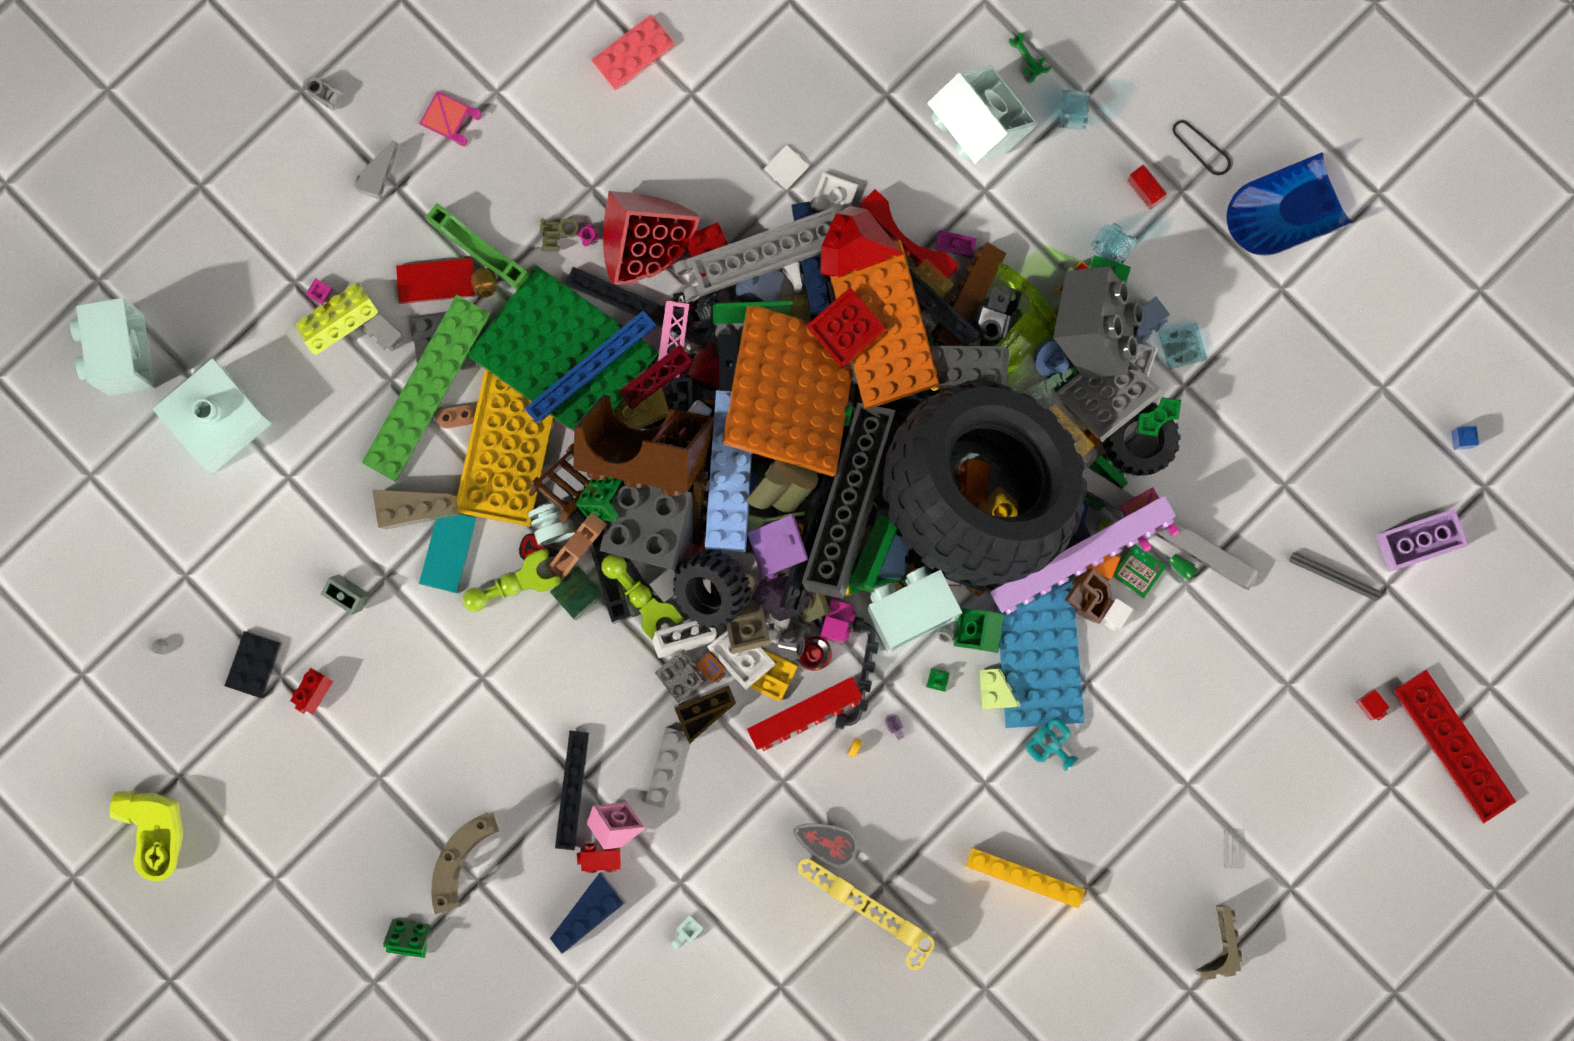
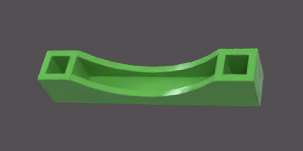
M438 203L425 217L430 225L489 270H492L515 290H518L529 277L526 270L486 243Z

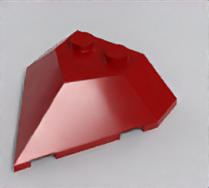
M849 206L835 214L822 243L821 274L840 278L846 276L845 273L853 270L860 271L885 262L886 258L895 255L898 257L904 254L867 209Z

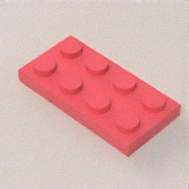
M650 14L594 57L592 63L616 91L672 48L675 43L652 14Z

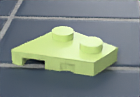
M1001 669L980 670L983 710L1020 707V703L1012 694V688L1005 681V676Z

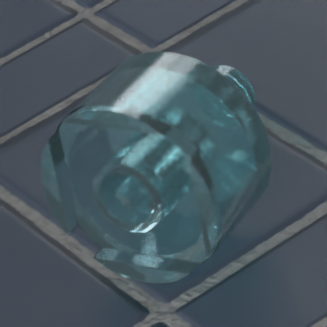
M1062 90L1059 128L1086 130L1090 101L1089 91Z
M1116 223L1112 225L1105 224L1092 241L1091 246L1095 245L1093 250L1100 257L1124 264L1135 249L1137 239L1125 234L1122 231L1123 228Z

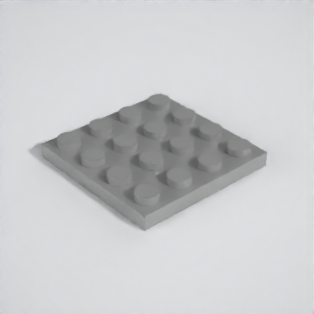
M1129 361L1127 375L1083 378L1079 373L1055 392L1054 396L1055 399L1103 442L1163 393L1153 381Z

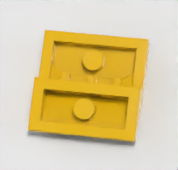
M763 648L762 650L774 661L775 665L754 682L750 688L781 702L797 670L798 664Z

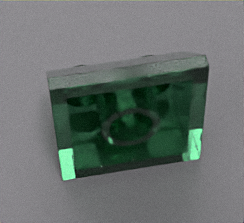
M579 566L550 591L553 597L575 621L604 596L603 592Z

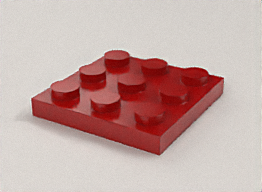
M851 287L807 325L808 329L842 369L848 366L887 331Z

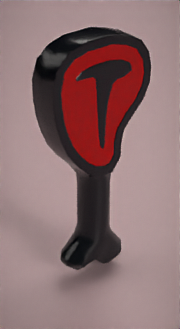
M529 533L520 542L519 555L521 559L525 560L527 555L533 552L548 549L549 555L547 558L556 557L560 550H555L546 545L539 546L535 534Z

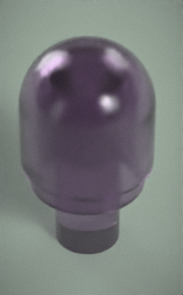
M893 713L887 715L885 725L891 734L894 733L898 740L904 738L905 736L901 730L903 724L899 716Z

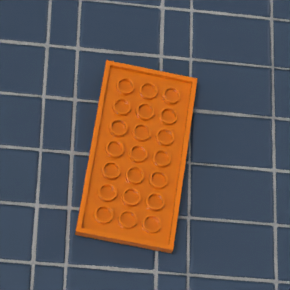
M900 240L894 243L904 255L886 258L885 262L860 271L853 270L845 273L846 276L840 278L830 276L836 299L851 287L887 329L882 336L852 361L863 405L866 410L940 385L903 245Z

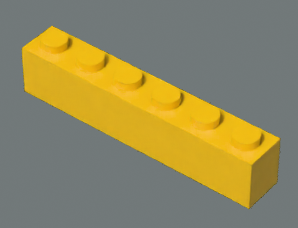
M971 848L965 867L1076 908L1080 907L1085 889L974 848Z

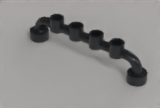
M855 617L853 632L861 633L862 630H865L868 634L858 685L864 698L860 699L861 704L855 706L854 715L851 718H846V714L843 713L837 715L835 728L844 729V726L856 724L861 718L862 711L866 712L868 708V700L864 699L866 692L870 693L872 681H869L868 677L869 673H874L875 662L871 660L872 655L878 652L879 643L875 642L874 628L870 624L863 622L864 618Z

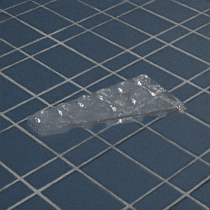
M1028 353L1009 377L1007 386L1013 392L1030 395L1036 399V403L1044 409L1048 408L1058 417L1057 421L1072 435L1075 441L1073 445L1076 452L1082 456L1085 466L1084 470H1087L1098 456L1097 452Z

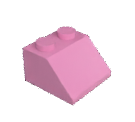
M628 802L593 805L587 825L603 849L620 848L644 830L643 824Z

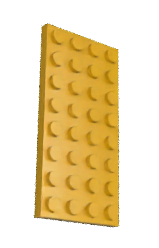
M486 369L484 370L457 494L459 514L531 528L532 519L529 518L528 513L535 509L538 491L532 496L528 495L531 489L530 484L536 477L540 478L542 476L554 418L549 415L537 425L524 409L531 402Z

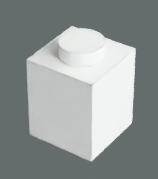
M1116 598L1102 619L1105 621L1104 625L1111 630H1115V628L1117 630L1121 629L1133 609Z

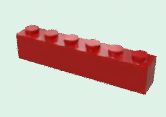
M852 676L747 728V731L756 750L762 749L764 752L774 747L772 743L778 740L782 743L791 738L790 734L796 731L800 734L808 730L807 726L812 723L819 725L825 722V717L830 714L835 717L843 713L842 708L848 705L853 708L861 704L860 699L864 697L855 678Z

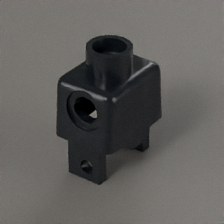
M1003 286V289L993 287L988 304L981 305L974 326L980 333L979 339H981L979 346H1004L1015 342L1024 315L1021 313V309H1018L1023 291ZM1012 293L1016 296L1015 300H1011Z

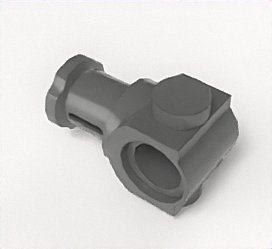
M798 621L795 623L793 631L782 634L778 640V650L781 656L787 657L790 661L801 657L805 648L804 638L811 632L809 625Z

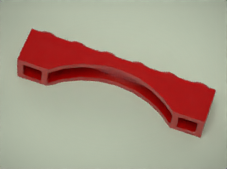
M876 189L859 204V208L868 210L893 242L897 240L902 242L905 255L915 262V266L920 271L924 270L929 274L928 277L933 283L943 286L958 271L959 264L946 252L921 247L908 239L894 222L889 201Z

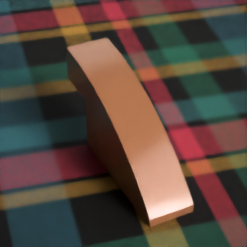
M592 512L563 546L547 569L554 575H558L562 581L607 524Z

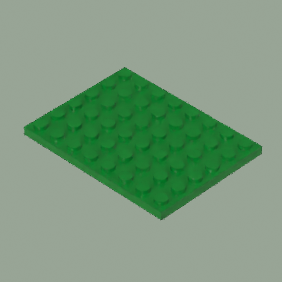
M536 265L529 274V277L516 290L471 347L467 357L530 402H533L624 326ZM639 340L553 411L550 416L574 432V427L602 395L611 396L612 408L616 412L624 401L619 390L646 371L659 356V351L644 340Z

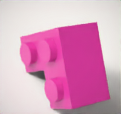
M831 599L829 605L831 613L827 614L820 638L843 644L844 640L848 641L851 628H848L849 621L853 622L856 611L853 610L854 605Z

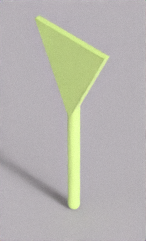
M805 512L765 519L749 514L747 533L756 530L765 522L780 520L789 515H794V517L803 516Z

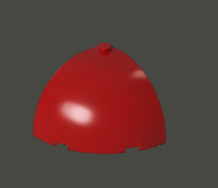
M609 191L603 226V252L606 270L611 282L619 285L636 283L638 280L647 277L652 278L670 267L683 254L689 239L692 240L700 216L682 205L665 199L643 194Z

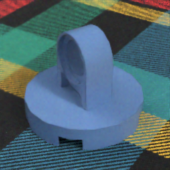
M1055 339L1042 341L1033 352L1035 357L1032 367L1037 374L1043 377H1049L1054 373H1063L1070 365L1067 355Z

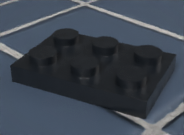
M244 631L224 686L263 699L282 643Z

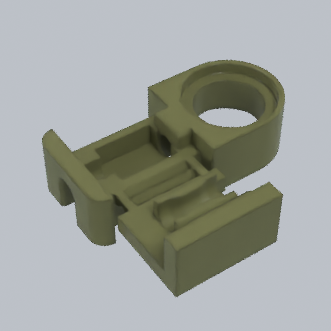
M541 218L542 251L559 252L560 246H557L560 237L573 238L577 236L579 230L577 222L573 219H561L560 222H545L544 218ZM567 224L575 225L576 229L573 233L565 231Z

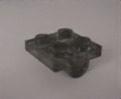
M684 649L679 651L655 672L678 704L707 681Z

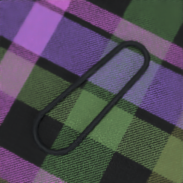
M1180 120L1173 125V134L1210 173L1219 176L1228 172L1231 162L1227 154L1188 122ZM1180 123L1186 124L1227 159L1228 166L1226 170L1220 173L1212 171L1176 133V126Z

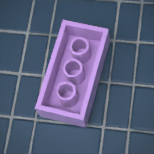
M1455 509L1376 535L1388 572L1468 546Z

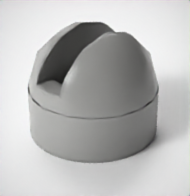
M942 626L937 633L938 639L945 643L951 642L954 636L953 629L947 626Z
M162 639L154 641L151 652L166 655L167 643Z

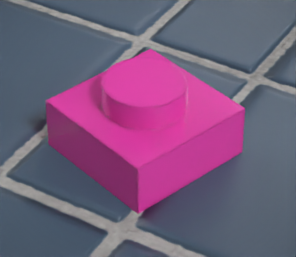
M315 278L306 292V296L324 305L333 289Z

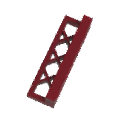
M680 344L620 389L619 393L631 410L694 364L690 354Z

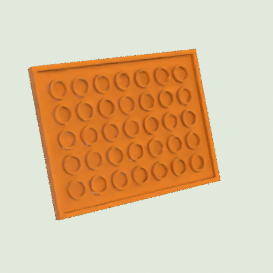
M748 306L722 444L834 477L837 471L846 416L845 407L848 404L852 379L851 363L842 369L808 329L807 325L810 322L759 306Z

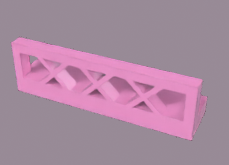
M671 300L666 301L658 361L668 354L669 346L673 343L677 347L679 346L677 340L680 339V344L684 347L690 304ZM675 306L685 307L684 316L679 320L674 316ZM678 324L682 332L678 338L674 339L671 335V330L674 325Z

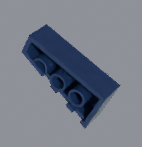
M599 872L549 939L560 953L563 954L626 902L604 874Z

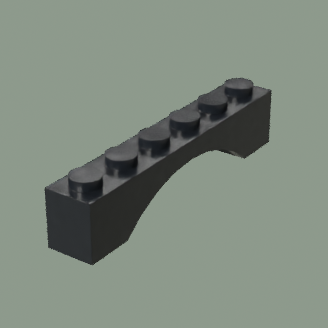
M578 510L581 523H583L587 518L581 510ZM604 528L590 546V550L611 622L616 624L632 619L622 584L617 579L608 578L602 571V562L605 557L610 555V553L600 551Z

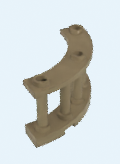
M485 813L467 822L452 835L442 849L434 868L431 886L432 905L435 914L461 907L458 895L460 871L471 850L485 838L499 832L494 813Z

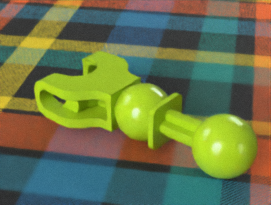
M541 549L527 555L520 569L516 570L515 573L508 572L503 574L500 579L495 580L496 585L484 590L470 588L465 591L462 597L465 609L470 612H479L485 608L488 600L499 595L504 599L506 596H516L522 589L530 588L538 592H545L559 585L561 578L558 575L544 577L537 571L538 564L547 559L549 555L548 549Z
M610 554L604 558L602 562L604 575L611 579H617L626 589L624 594L627 595L629 604L640 611L642 615L641 628L651 640H653L654 634L657 631L656 622L660 618L669 617L676 624H681L684 621L683 617L671 603L656 601L646 585L640 584L639 580L635 582L626 572L627 565L623 557Z

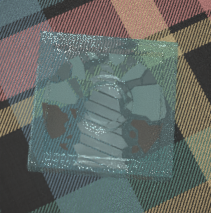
M1197 323L1159 332L1169 370L1207 360Z

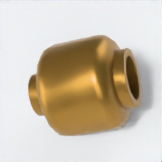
M479 268L471 276L472 288L476 295L487 298L492 296L497 290V280L492 270Z

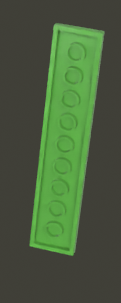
M456 294L361 463L395 482L398 480L463 365L469 350L476 342L491 315L489 312Z

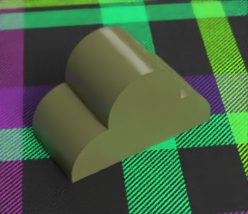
M772 459L746 502L759 509H766L772 505L783 512H792L816 487L818 483L816 471Z

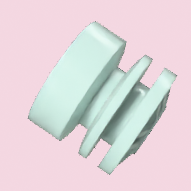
M553 502L543 504L528 513L530 519H535L531 522V525L542 527L534 533L539 546L562 541L572 537L576 532L573 520H568L565 524L558 520L561 514L560 508Z

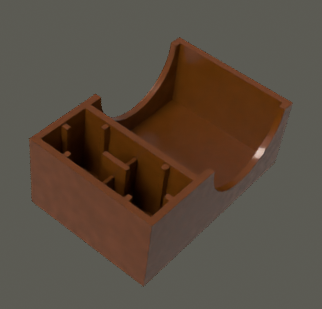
M602 395L574 427L573 470L587 472V476L594 480H605L611 477L624 480V484L631 488H642L649 485L661 488V491L669 496L682 495L692 486L699 471L704 470L711 460L714 417L669 408L666 420L662 425L652 430H637L629 427L618 418L612 408L611 396Z

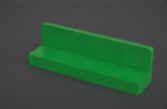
M793 301L717 303L713 305V324L744 323L748 306H759L790 316V306L793 305Z
M880 514L877 516L850 581L851 586L872 594L899 529L892 525L890 518Z

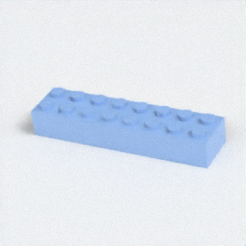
M716 390L705 548L719 551L746 552L749 503L746 500L750 495L753 453L722 444L731 391Z

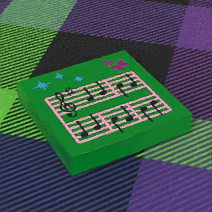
M1135 544L1119 564L1112 577L1142 598H1145L1166 566Z

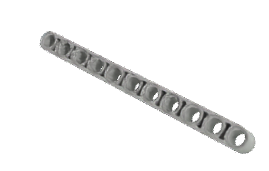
M1087 467L1083 470L1082 477L1087 481V494L1123 515L1119 505L1135 496ZM1174 521V524L1179 533L1175 536L1170 535L1167 527L1156 530L1154 535L1246 590H1250L1259 575V572L1176 521Z

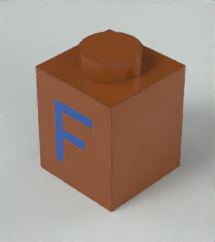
M710 652L696 665V668L712 684L715 681L719 683L726 676L724 673L726 668Z

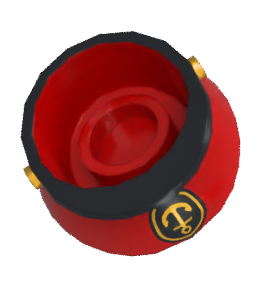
M809 637L805 640L804 652L798 659V662L803 668L810 671L824 669L832 658L831 646L823 638Z

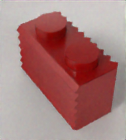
M1144 164L1133 171L1127 180L1134 191L1139 194L1141 200H1144L1146 206H1149L1148 209L1154 208L1167 195Z

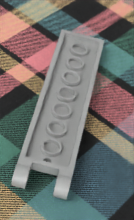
M835 207L675 263L673 267L677 276L685 275L693 270L699 284L683 291L687 302L695 301L703 295L821 254L822 243L837 213Z

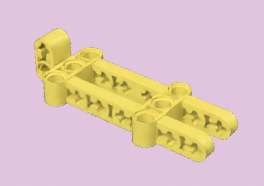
M803 859L799 862V874L825 890L833 898L847 904L910 946L911 948L905 957V963L909 969L918 970L923 966L934 948V940L928 934L813 860ZM809 862L811 864L810 868L814 871L816 867L820 869L815 874L814 879L811 878L813 873L810 871L803 872L802 864L806 865ZM826 873L828 874L827 879L834 881L829 887L827 882L821 884L818 876ZM851 892L855 897L861 895V904L857 903L854 905V900L852 898L848 899ZM878 906L877 910L884 914L881 922L878 921L881 918L877 914L871 916L870 907L875 908ZM895 917L894 921L899 925L897 930L894 925L888 927L887 918L892 919ZM923 938L930 940V947L927 949H922L919 945L920 940ZM917 947V949L920 952L925 953L924 957H922V955L920 954L917 959L919 961V964H914L913 966H911V961L909 960V958H914L917 955V952L914 951V949Z

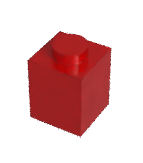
M1376 689L1370 690L1356 701L1370 721L1375 719L1381 720L1387 715L1386 711L1390 708Z

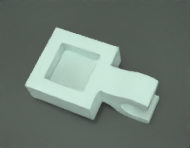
M689 915L676 929L680 934L671 945L677 949L685 940L691 943L704 928Z

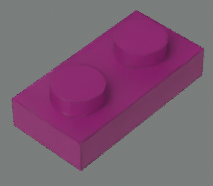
M939 230L935 250L972 258L977 238Z

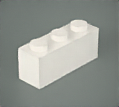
M692 621L656 631L652 642L658 658L711 644L715 640L717 633L715 628H708L706 625L701 626L697 624V621Z

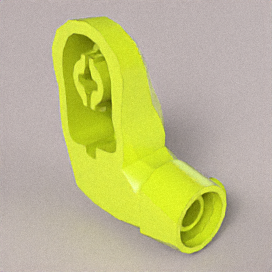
M116 791L110 802V818L128 824L134 823L138 826L136 832L137 845L133 860L135 870L144 879L150 881H162L170 877L177 866L183 839L179 802L168 796L155 793Z

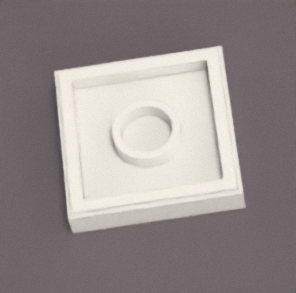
M823 172L811 203V209L822 212L835 207L836 211L839 212L852 206L859 184Z

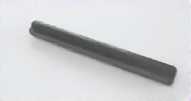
M1293 552L1290 556L1289 561L1374 601L1379 600L1381 596V591L1296 552Z

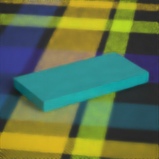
M459 514L458 516L435 521L419 581L420 585L458 593L477 518Z

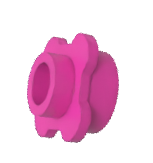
M588 224L577 232V236L581 238L583 246L587 247L591 242L599 240V234L594 231L592 224Z

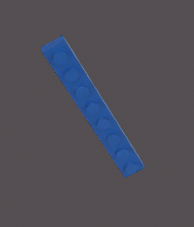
M642 311L525 407V411L538 425L653 330L656 324Z

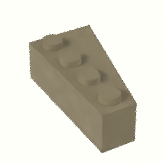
M373 490L378 528L387 530L459 515L457 497L451 494Z

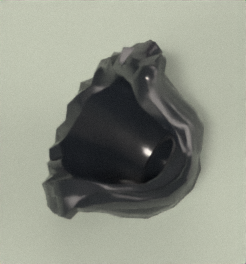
M719 291L706 294L689 306L688 320L693 328H708L714 325L713 305L719 303L717 300Z

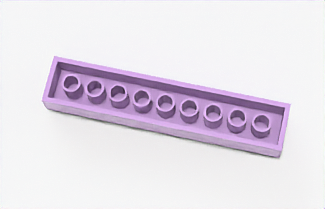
M1163 496L1063 551L1041 571L1032 573L1024 579L1006 583L991 591L990 594L1000 612H1006L1008 615L1017 610L1016 606L1023 602L1026 605L1035 600L1033 596L1040 593L1043 596L1052 591L1051 586L1056 583L1058 586H1061L1069 581V576L1075 574L1077 577L1086 572L1085 567L1091 564L1093 567L1099 565L1104 561L1103 557L1109 555L1111 558L1119 554L1121 547L1126 545L1129 548L1139 542L1138 538L1144 536L1146 539L1155 534V529L1159 526L1164 529L1173 524V519L1176 515L1166 497Z

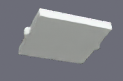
M786 145L764 168V171L773 178L774 182H778L787 191L809 168V165L800 158L799 154H796Z

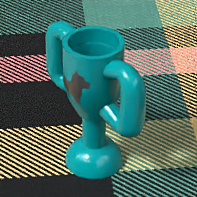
M1058 718L1051 719L1047 725L1045 724L1032 737L1033 739L1027 742L1025 747L1027 752L1037 762L1046 761L1050 754L1055 752L1063 761L1064 771H1067L1079 759L1077 756H1068L1061 748V743L1070 738L1071 731ZM1055 725L1064 736L1058 738L1052 731L1053 726ZM1039 744L1045 749L1043 756L1032 745Z

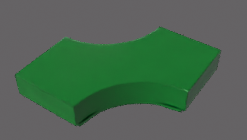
M1161 397L1156 409L1150 413L1139 414L1136 434L1157 436L1160 427L1165 422L1179 419L1181 400Z

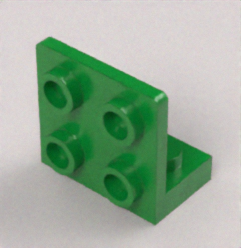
M611 477L605 480L591 479L576 502L577 507L586 518L593 512L603 521H616L619 515L609 501L623 480Z

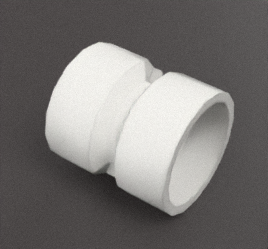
M765 613L770 643L779 645L778 640L782 634H785L784 631L788 629L790 618Z

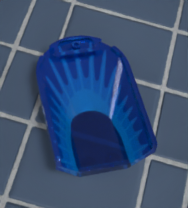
M1323 152L1243 185L1233 195L1226 214L1227 227L1233 240L1244 250L1261 256L1282 253L1353 223L1352 219H1349L1343 211L1328 177Z

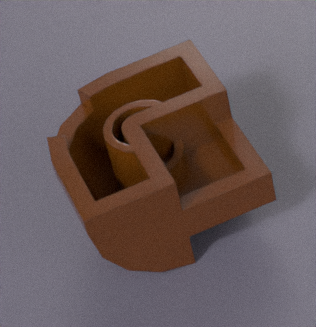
M1088 569L1077 576L1071 583L1073 588L1065 601L1076 609L1075 612L1080 616L1100 624L1113 602L1111 600V585L1094 569Z

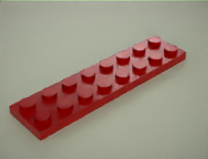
M1427 669L1392 691L1482 824L1516 803V800Z

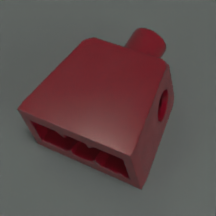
M706 342L704 349L693 350L690 356L694 364L680 374V378L692 377L693 384L709 391L719 389V356L714 354L717 345L712 342Z

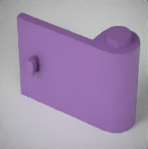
M789 515L747 533L761 577L766 578L767 581L778 578L777 574L781 570L808 560L794 515Z

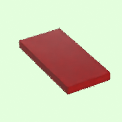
M473 258L396 265L400 304L454 299L456 294L462 298L476 297L471 283V276L474 273Z

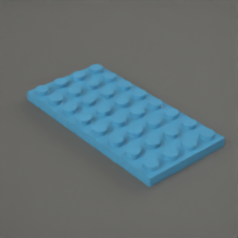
M1072 575L1069 576V581L1061 586H1058L1057 583L1051 586L1052 591L1043 596L1040 593L1033 596L1035 600L1026 605L1023 602L1016 606L1017 610L1008 615L1006 612L1001 613L996 604V612L1004 614L999 642L1001 671L1005 676V681L1012 688V694L1020 703V707L1004 708L1005 728L1044 726L1054 718L1060 719L1064 724L1084 723L1075 608L1065 601L1073 588L1071 584L1073 582ZM995 583V584H994L995 589H997L998 587L1004 585V584H1000V585H999L998 583Z

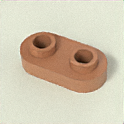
M468 405L442 409L437 414V422L444 429L467 426L473 423L475 411ZM468 412L469 415L468 417L463 418L462 413ZM445 415H449L448 421H443Z

